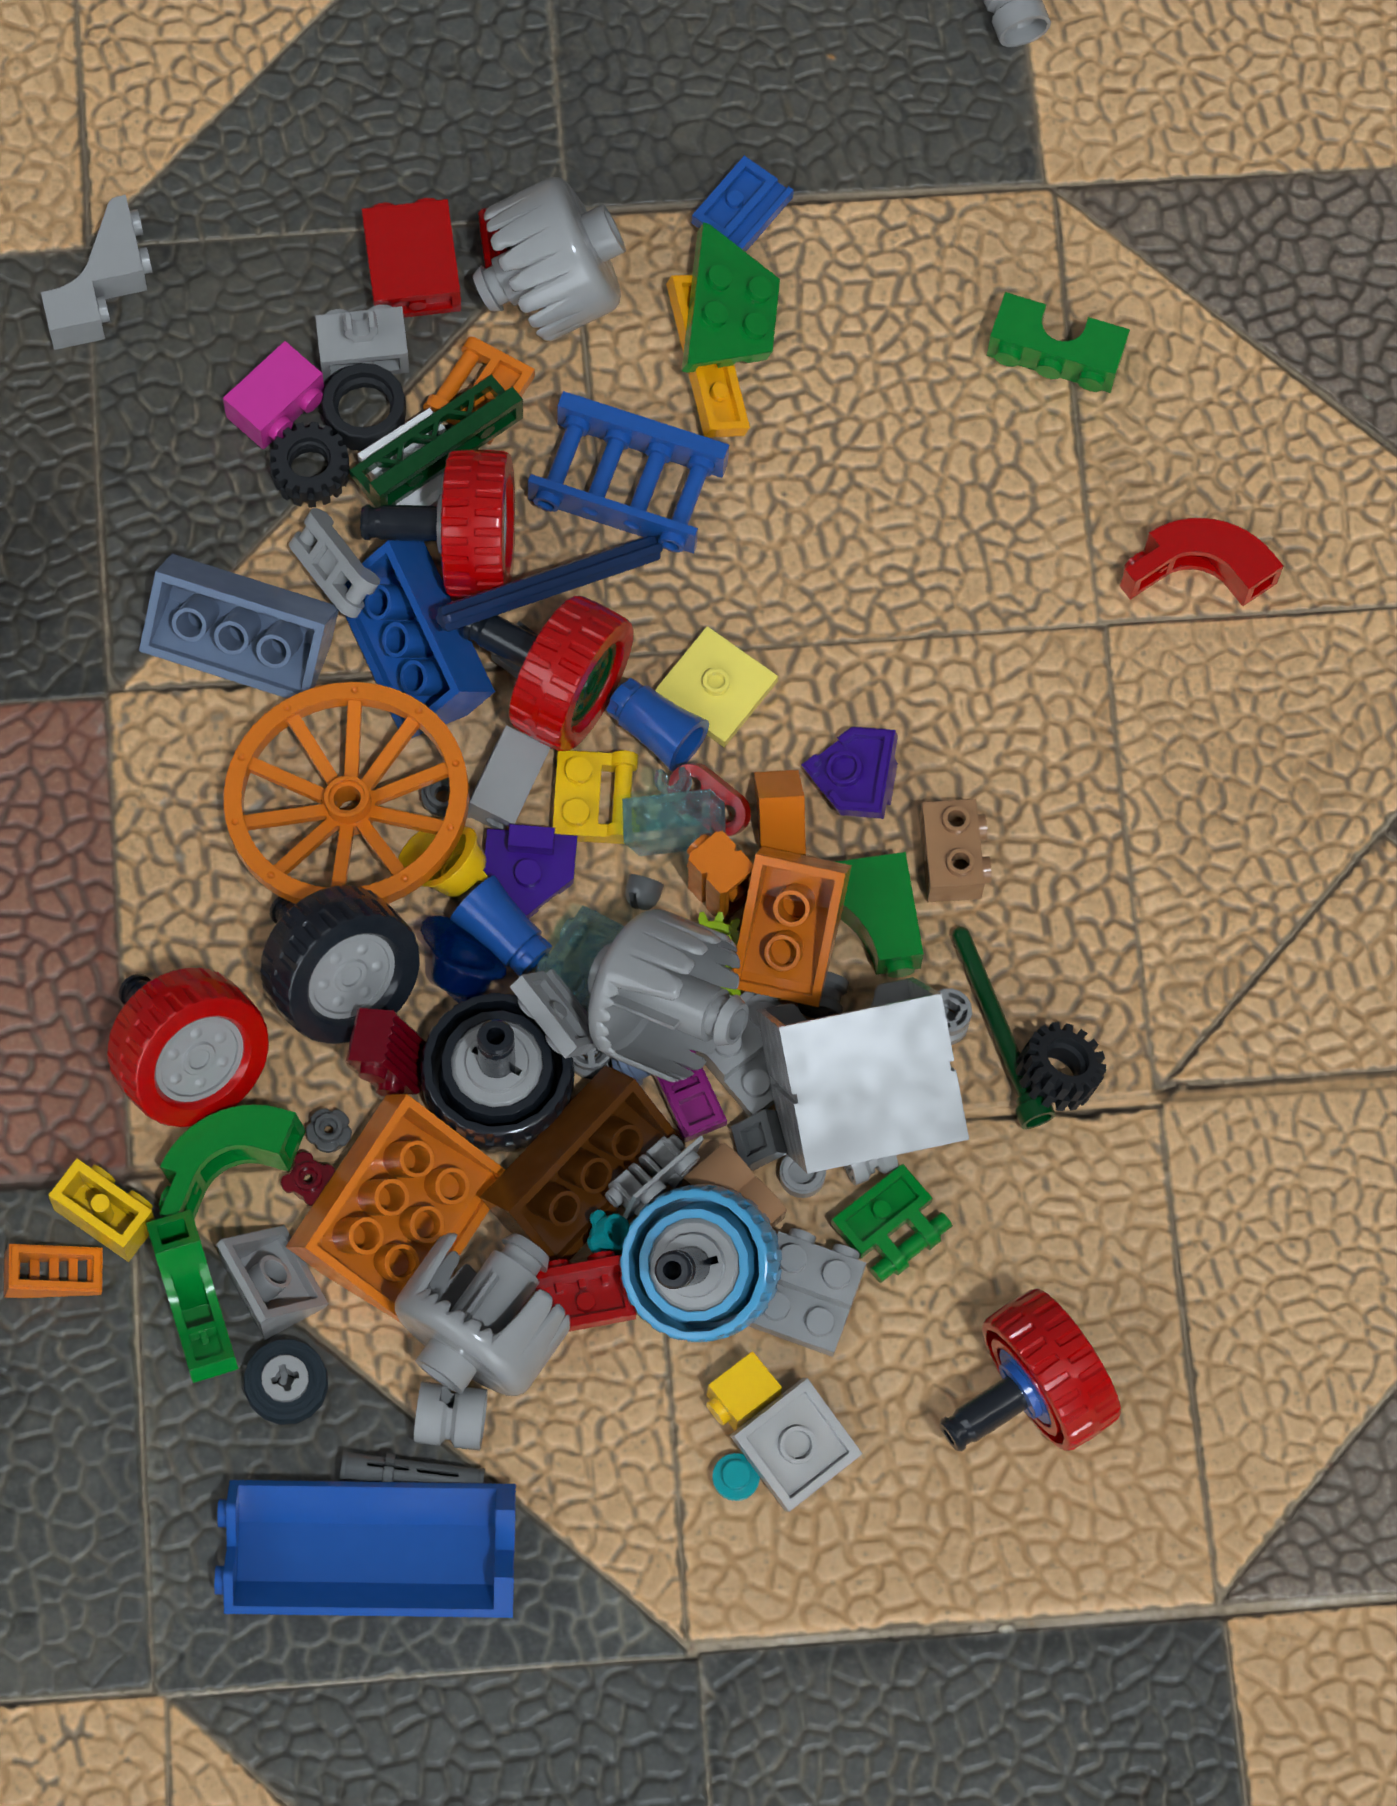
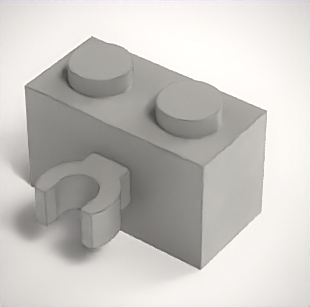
M376 305L368 310L352 312L344 309H335L323 315H315L321 371L324 382L329 381L334 374L344 367L359 363L376 364L392 372V374L409 373L402 306Z

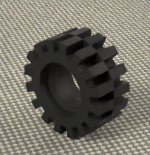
M1052 1022L1049 1027L1046 1024L1039 1027L1037 1032L1035 1031L1017 1058L1016 1063H1019L1016 1068L1017 1076H1023L1019 1082L1023 1089L1029 1086L1032 1088L1028 1094L1032 1099L1035 1100L1038 1095L1043 1096L1042 1105L1049 1108L1053 1102L1055 1103L1056 1111H1064L1067 1105L1070 1111L1076 1110L1080 1104L1083 1106L1102 1082L1103 1075L1106 1072V1064L1101 1063L1105 1056L1103 1051L1095 1052L1099 1045L1095 1039H1092L1090 1042L1084 1039L1087 1035V1032L1080 1029L1078 1034L1073 1033L1074 1025L1066 1023L1061 1030L1059 1022ZM1048 1058H1054L1066 1064L1074 1076L1058 1071Z

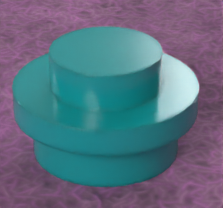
M732 1453L722 1457L716 1463L712 1480L716 1491L723 1498L731 1501H742L752 1496L757 1490L760 1476L744 1454Z

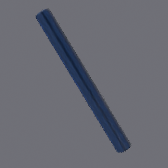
M650 535L439 606L436 621L441 625L443 631L449 632L658 561L663 551L662 544L658 543L655 536Z

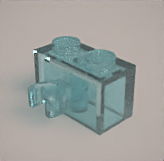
M679 767V780L671 786L667 785V774L662 769L656 770L654 783L662 794L622 799L624 843L639 856L687 851L689 846L703 834L710 837L716 831L722 830L726 834L725 803L710 789L689 791L692 786V776L685 767Z

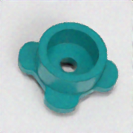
M603 1210L593 1211L590 1215L592 1228L587 1239L589 1249L593 1253L614 1251L615 1256L622 1255V1243L629 1231L628 1221L619 1214L606 1216Z

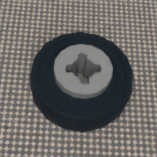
M292 1339L276 1340L261 1347L249 1360L244 1373V1392L251 1408L264 1420L279 1425L297 1424L312 1417L323 1405L328 1392V1372L321 1356L309 1345Z

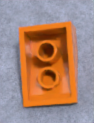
M764 846L760 848L755 854L736 954L740 960V968L732 969L733 972L739 975L738 990L815 1007L820 1006L852 865Z

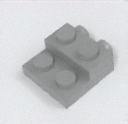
M745 991L740 997L747 1004L749 1015L746 1027L737 1042L732 1045L717 1046L714 1052L709 1055L696 1052V1054L705 1058L707 1061L705 1066L750 1117L764 1109L770 1108L774 1104L756 1010L781 1005L777 998Z
M791 1228L788 1234L778 1231V1245L782 1252L780 1263L782 1270L781 1279L777 1283V1292L774 1298L768 1303V1308L749 1327L833 1357L862 1280L866 1262L858 1260L860 1253L851 1247L834 1244L832 1250L814 1244L816 1237L804 1230Z

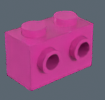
M284 341L223 397L226 418L264 450L271 442L275 441L277 436L283 438V430L288 427L291 429L293 422L301 414L312 412L321 403L324 394L323 373L289 343Z

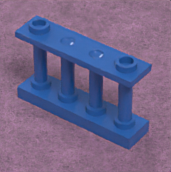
M563 391L557 405V425L563 426L565 433L547 479L530 474L528 480V500L533 501L536 506L546 511L556 512L561 510L641 537L655 536L658 543H661L662 547L669 551L682 552L684 550L694 554L697 547L698 528L688 524L706 477L714 475L723 478L728 465L729 444ZM586 435L603 439L607 443L588 492L564 485L581 437ZM628 448L646 453L648 456L630 506L605 498L623 450ZM670 461L686 466L690 470L672 519L647 512L663 466Z

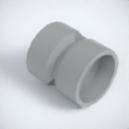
M983 0L987 11L994 13L992 24L999 42L1003 46L1018 47L1026 45L1040 38L1050 28L1051 20L1042 0Z
M422 1381L416 1409L414 1443L440 1446L445 1440H450L454 1448L480 1451L484 1433L488 1389L466 1387L463 1393L460 1394L451 1392L449 1388L442 1384Z

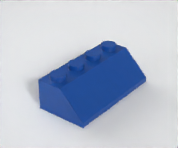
M386 541L362 563L365 568L371 570L379 577L380 584L373 594L366 595L363 600L365 606L357 618L346 616V619L376 683L414 697L436 713L445 724H448L470 714L495 693V690L471 640L468 641L464 638L462 634L463 627L447 632L443 631L441 625L436 621L439 606L451 603L452 599L446 593L443 580L424 541ZM347 580L345 586L349 590L352 584ZM391 713L399 729L405 719ZM418 728L412 738L424 734V732Z

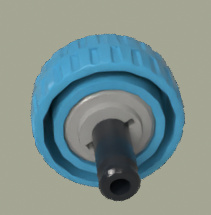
M697 1184L679 1187L656 1197L654 1201L646 1204L640 1210L639 1216L633 1219L629 1225L628 1234L624 1237L622 1243V1256H620L622 1284L626 1289L627 1298L630 1304L637 1310V1314L643 1321L651 1324L652 1328L659 1333H666L670 1338L687 1340L688 1342H709L724 1339L737 1334L753 1324L766 1311L769 1301L774 1298L777 1292V1283L781 1279L782 1273L780 1268L782 1252L778 1245L779 1239L767 1215L758 1209L756 1203L751 1199L744 1198L741 1193L717 1185Z

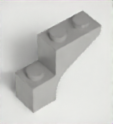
M126 195L114 197L109 201L88 263L82 273L64 286L41 292L54 350L105 339L102 323L110 321L105 299L147 290L144 274L152 273V267L147 247L138 248L136 236L143 235L138 209L129 211Z

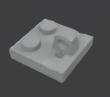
M808 1378L799 1380L730 1434V1437L745 1455L778 1503L787 1512L798 1506L862 1455V1452Z

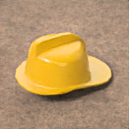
M464 827L460 840L451 856L441 869L422 885L423 887H431L444 895L456 897L468 891L473 885H480L488 878L483 871L487 859L483 849L477 843V834L474 829ZM419 831L412 836L402 848L398 857L402 865L406 868L427 849L436 835Z

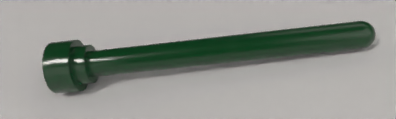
M959 926L954 929L952 938L1019 1096L1016 1099L1018 1107L1015 1109L1022 1129L1041 1126L1055 1117L1052 1104L1049 1108L1042 1105L1043 1096L1038 1095L1035 1100L1028 1095L1032 1088L1029 1086L1023 1089L1019 1082L1023 1076H1017L1016 1068L1019 1065L1016 1061L1020 1051L971 934L966 927Z

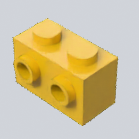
M76 1159L48 1195L54 1211L129 1262L149 1236L146 1222L155 1220L151 1210L153 1208L152 1204L137 1192L131 1190L129 1193H126L114 1184L116 1180L101 1167L93 1164L90 1168L79 1159Z

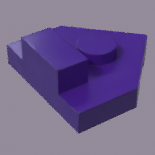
M851 727L837 737L838 741L818 756L814 754L801 764L806 774L840 815L884 819L886 805H891L898 765L895 759L898 735L896 730Z
M510 824L509 830L487 829L485 847L487 860L483 871L488 878L495 875L517 906L528 918H531L550 899L557 894L560 895L574 884L577 836L555 834V828L528 825Z

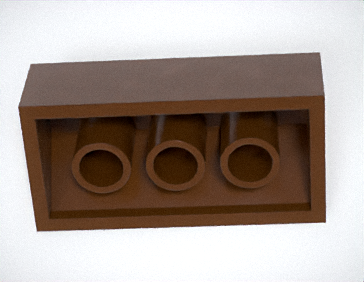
M605 1065L564 1108L558 1118L537 1136L480 1198L512 1234H520L535 1243L549 1256V1261L559 1259L569 1261L587 1242L592 1228V1223L590 1222L591 1213L596 1210H603L606 1216H609L620 1207H614L605 1197V1193L610 1190L608 1184L614 1181L626 1169L629 1171V1166L632 1163L637 1164L644 1170L639 1162V1157L642 1154L646 1155V1152L662 1137L669 1138L674 1134L681 1141L682 1139L634 1078Z

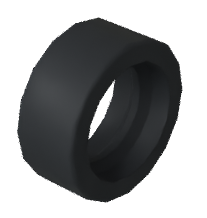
M359 363L344 367L331 377L324 388L322 408L325 424L333 429V435L338 433L343 438V444L350 450L362 451L405 424L406 400L402 385L392 372L379 365ZM363 387L373 388L384 393L390 403V411L387 418L377 425L366 428L352 426L344 422L338 410L339 401L351 390Z

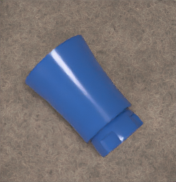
M629 678L615 690L606 709L607 714L616 719L619 726L650 749L671 772L685 765L703 743L709 729L708 720L683 709L648 685L643 686L633 678Z
M495 875L478 885L459 904L450 917V921L472 935L506 967L510 966L518 976L531 972L552 949V945L541 936L542 931L517 906Z

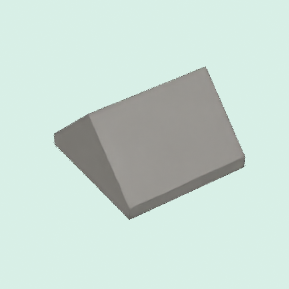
M285 1225L224 1238L216 1244L221 1262L264 1340L324 1309L329 1304L306 1262L285 1247L291 1239V1235Z

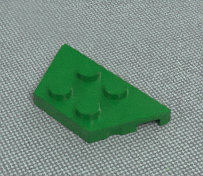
M704 222L697 231L682 371L686 373L695 372L699 366L717 364L718 368L733 366L740 361L747 363L765 361L773 352L780 279L717 229Z

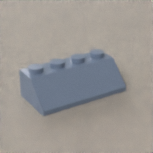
M171 554L155 571L139 651L288 699L293 695L315 687L331 646L339 610L333 604Z

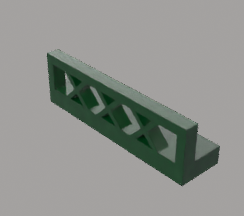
M491 374L351 468L350 476L375 507L396 505L443 473L450 452L454 450L478 449L523 419V399L513 386L505 391ZM490 391L495 398L473 412L475 401ZM468 406V411H461ZM448 419L460 420L459 423L438 436L440 424ZM433 430L432 435H426L428 432ZM412 443L426 444L403 460L406 447ZM397 454V459H390ZM377 467L390 468L371 482L365 476Z

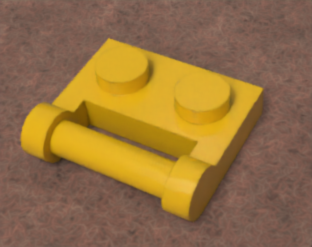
M626 750L613 753L558 751L553 813L555 834L577 836V842L631 843L634 837V826L630 824L633 772L638 769V754ZM602 771L615 772L612 823L598 824Z

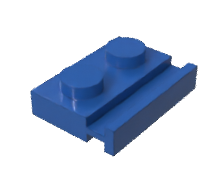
M744 155L692 214L691 223L697 228H700L703 222L710 224L746 252L792 200L794 190L789 186L786 188L781 185L775 176Z

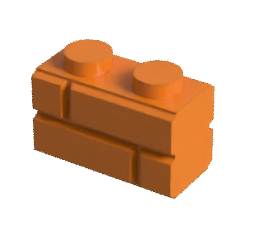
M722 830L716 831L710 837L707 834H703L687 849L689 858L686 867L688 868V889L701 903L706 902V908L714 917L718 911L723 912L724 921H726L746 904L753 862L741 850L736 851V844Z

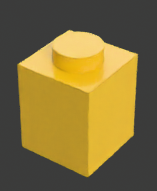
M752 1351L708 1385L707 1397L710 1400L706 1403V1406L722 1426L728 1422L734 1430H737L781 1395L782 1387Z

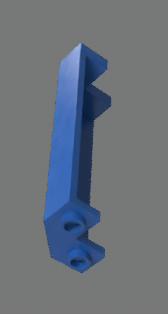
M229 1480L227 1499L218 1500L217 1524L218 1527L226 1528L227 1548L224 1566L215 1567L214 1590L215 1595H223L224 1614L513 1618L516 1484Z

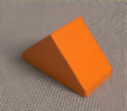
M799 770L754 772L760 848L764 846L806 856L805 798Z

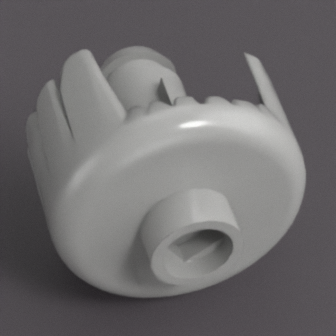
M549 177L486 209L484 220H489L486 225L487 231L493 232L500 229L491 237L490 241L493 250L500 251L507 247L511 248L492 258L491 267L485 269L480 265L473 274L476 288L490 311H503V304L509 301L513 306L519 305L524 313L543 308L531 315L528 321L532 327H542L536 331L539 337H543L542 339L547 341H553L611 313L618 307L621 291L610 259L626 252V248L618 227L604 204L587 212L575 191L565 180L559 177Z
M652 909L634 917L622 928L612 943L605 945L599 951L589 972L588 991L591 995L588 1008V1025L591 1039L596 1048L610 1058L672 1083L692 1076L694 1073L688 1069L699 1070L707 1061L690 1050L709 1055L714 1052L717 1046L732 1045L740 1038L747 1024L749 1015L747 1004L739 995L731 996L728 990L724 989H737L739 985V975L725 966L740 968V960L735 953L737 952L735 943L724 933L666 910Z
M448 1233L441 1236L395 1301V1312L399 1321L425 1346L415 1362L436 1381L460 1394L463 1393L471 1380L505 1396L524 1394L570 1329L569 1314L565 1316V1309L560 1304H556L551 1309L553 1299L546 1291L542 1289L537 1290L527 1302L540 1283L536 1275L539 1271L547 1272L549 1256L529 1239L520 1234L513 1233L502 1239L505 1245L501 1252L493 1250L478 1273L469 1264H465L452 1276L459 1263L460 1255L456 1251L449 1253L448 1251L455 1242L457 1234Z

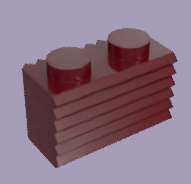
M359 1008L356 1013L346 1062H349V1065L357 1069L359 1078L371 1082L370 1084L374 1085L376 1093L380 1096L385 1097L392 1094L417 1095L421 1092L419 1085H421V1058L424 1044L427 1042L394 1010Z

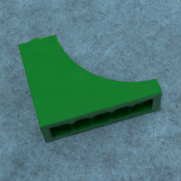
M906 852L835 861L852 865L840 920L846 923L865 945L873 962L875 974L887 973L888 977L900 978L913 974L915 969H921L924 952Z

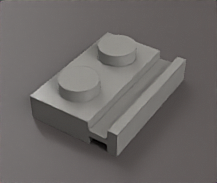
M550 969L547 973L539 971L521 975L510 986L518 997V1004L522 1011L536 1020L546 1033L547 1043L555 1052L563 1055L566 1059L587 1054L590 1050L593 1052L598 1050L589 1033L587 1011L554 969Z

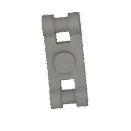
M312 508L304 520L305 528L302 532L295 533L289 543V547L335 607L345 616L357 618L365 606L364 598L367 594L371 595L380 584V579L374 572L363 566L332 526L334 524L333 519L326 512ZM347 580L352 584L349 590L345 586Z

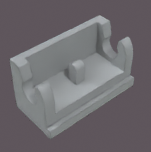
M506 725L470 797L467 817L499 830H505L510 824H515L551 747Z

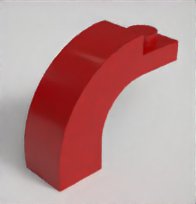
M1188 518L1169 522L1149 532L1144 551L1135 554L1125 563L1120 588L1131 600L1173 572L1199 570L1218 578L1225 584L1239 603L1244 606L1278 583L1284 565L1266 544L1237 525L1216 519Z

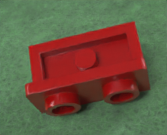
M614 1251L597 1252L587 1257L588 1261L569 1264V1261L566 1259L549 1261L547 1272L539 1271L536 1275L540 1283L535 1292L542 1289L552 1296L551 1309L556 1304H560L565 1309V1316L568 1314L570 1316L569 1332L636 1319L635 1307L630 1304L626 1289L621 1280L620 1256L622 1255L615 1256Z

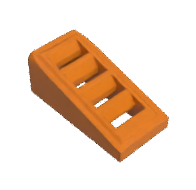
M9 1244L4 1254V1298L101 1295L103 1248ZM67 1261V1281H59V1262ZM78 1261H87L86 1282H78ZM40 1262H48V1280H39ZM20 1263H28V1280L20 1279Z

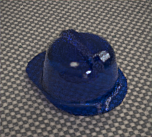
M430 916L422 921L420 931L424 940L433 951L431 979L457 1003L466 1001L473 996L485 994L493 980L506 976L505 966L495 955L472 935L450 921L449 917Z

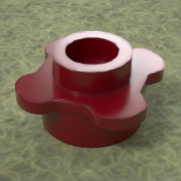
M301 1152L296 1155L295 1166L291 1172L282 1177V1189L286 1193H294L299 1199L304 1200L307 1205L313 1206L335 1173V1169L332 1165H322L313 1160L311 1153ZM311 1175L313 1177L312 1182H305V1176Z

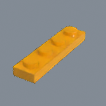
M672 275L666 286L684 353L692 275ZM717 364L699 366L695 372L688 373L704 437L745 436L750 429L735 366L718 368Z

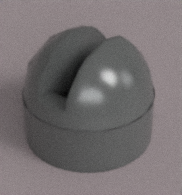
M630 874L625 887L627 902L634 909L650 910L659 901L664 884L648 877Z

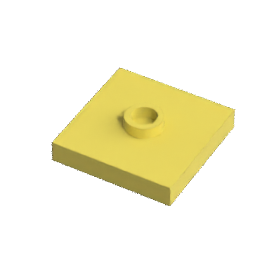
M707 626L657 686L655 691L683 709L708 720L709 729L707 736L725 748L777 684L778 676Z

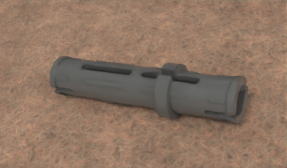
M344 1451L340 1481L483 1483L485 1468L477 1469L397 1459L396 1453L388 1452L386 1457Z

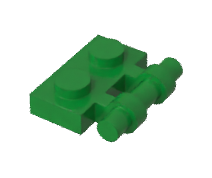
M904 1164L897 1167L831 1220V1225L844 1241L860 1253V1259L874 1248L878 1251L882 1259L872 1266L870 1271L880 1283L893 1273L896 1275L901 1274L909 1267L908 1261L923 1249L931 1250L941 1242L940 1236L953 1226L943 1212H940L930 1221L921 1213L923 1209L932 1203L933 1198ZM907 1223L914 1231V1234L897 1247L889 1236Z

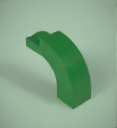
M241 1105L220 1110L191 1126L172 1145L160 1166L171 1186H167L164 1189L160 1198L159 1214L161 1217L191 1209L195 1219L210 1184L221 1173L234 1166L255 1163L289 1172L306 1131L296 1112L268 1105Z
M189 1209L146 1222L192 1382H199L238 1370L239 1368L192 1210Z

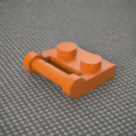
M470 336L461 347V357L435 395L431 394L423 405V409L427 410L430 408L435 413L450 403L477 363H485L486 367L473 386L492 374L505 391L513 386L521 397L534 379L535 369L480 339ZM489 391L477 399L473 412L495 398L494 395ZM468 406L461 411H468ZM446 420L453 425L460 422V420ZM493 438L492 440H490V441L487 442V443L491 445V443L493 442V440H494L495 438Z

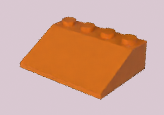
M408 1094L386 1095L285 1247L322 1275L399 1321L395 1312V1301L401 1290L441 1236L448 1233H456L457 1238L448 1253L456 1251L461 1255L490 1210L480 1196L498 1179L505 1169Z

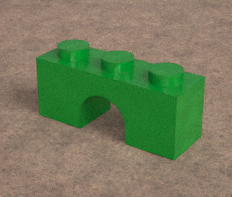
M1005 292L990 335L986 356L995 358L997 362L1005 366H1022L1035 370L1039 375L1048 379L1062 378L1078 383L1080 387L1088 391L1111 393L1130 329L1088 317L1085 329L1079 337L1071 341H1058L1050 337L1043 328L1047 304Z

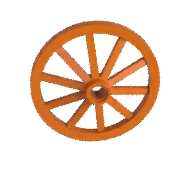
M340 682L321 685L302 691L277 704L265 713L243 737L230 762L224 786L225 820L238 856L261 884L279 897L294 904L326 887L311 885L287 874L336 831L339 832L331 887L347 886L354 835L361 834L392 876L379 882L359 887L371 890L388 904L405 897L430 880L451 856L464 830L470 801L466 765L459 745L447 725L436 713L414 697L387 686L364 682ZM348 706L344 776L339 777L302 718L325 709ZM362 706L385 710L404 718L403 724L364 777L359 779ZM290 726L327 784V788L325 789L258 759V757L281 731ZM418 728L423 731L435 744L444 762L374 790ZM250 773L255 774L320 804L245 815L244 798ZM449 778L450 793L444 820L378 806ZM345 802H359L358 806L352 810L339 809ZM324 820L274 865L258 850L248 832L250 830ZM373 821L435 834L436 836L427 849L405 868L373 827L372 823Z

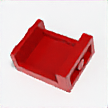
M422 198L414 203L394 205L384 202L375 204L371 208H362L373 306H402L404 318L460 312L461 292L448 199Z

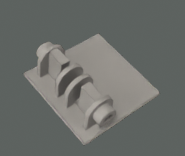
M672 1134L669 1138L662 1137L646 1152V1155L642 1154L639 1157V1162L644 1170L637 1164L632 1163L629 1166V1171L626 1169L614 1181L608 1184L610 1190L605 1193V1197L614 1207L617 1208L622 1204L626 1208L623 1215L626 1220H629L634 1214L639 1216L640 1210L660 1196L668 1184L673 1189L682 1184L683 1177L693 1170L692 1167L701 1158L697 1152L704 1138L699 1136L682 1151L685 1146L676 1135Z

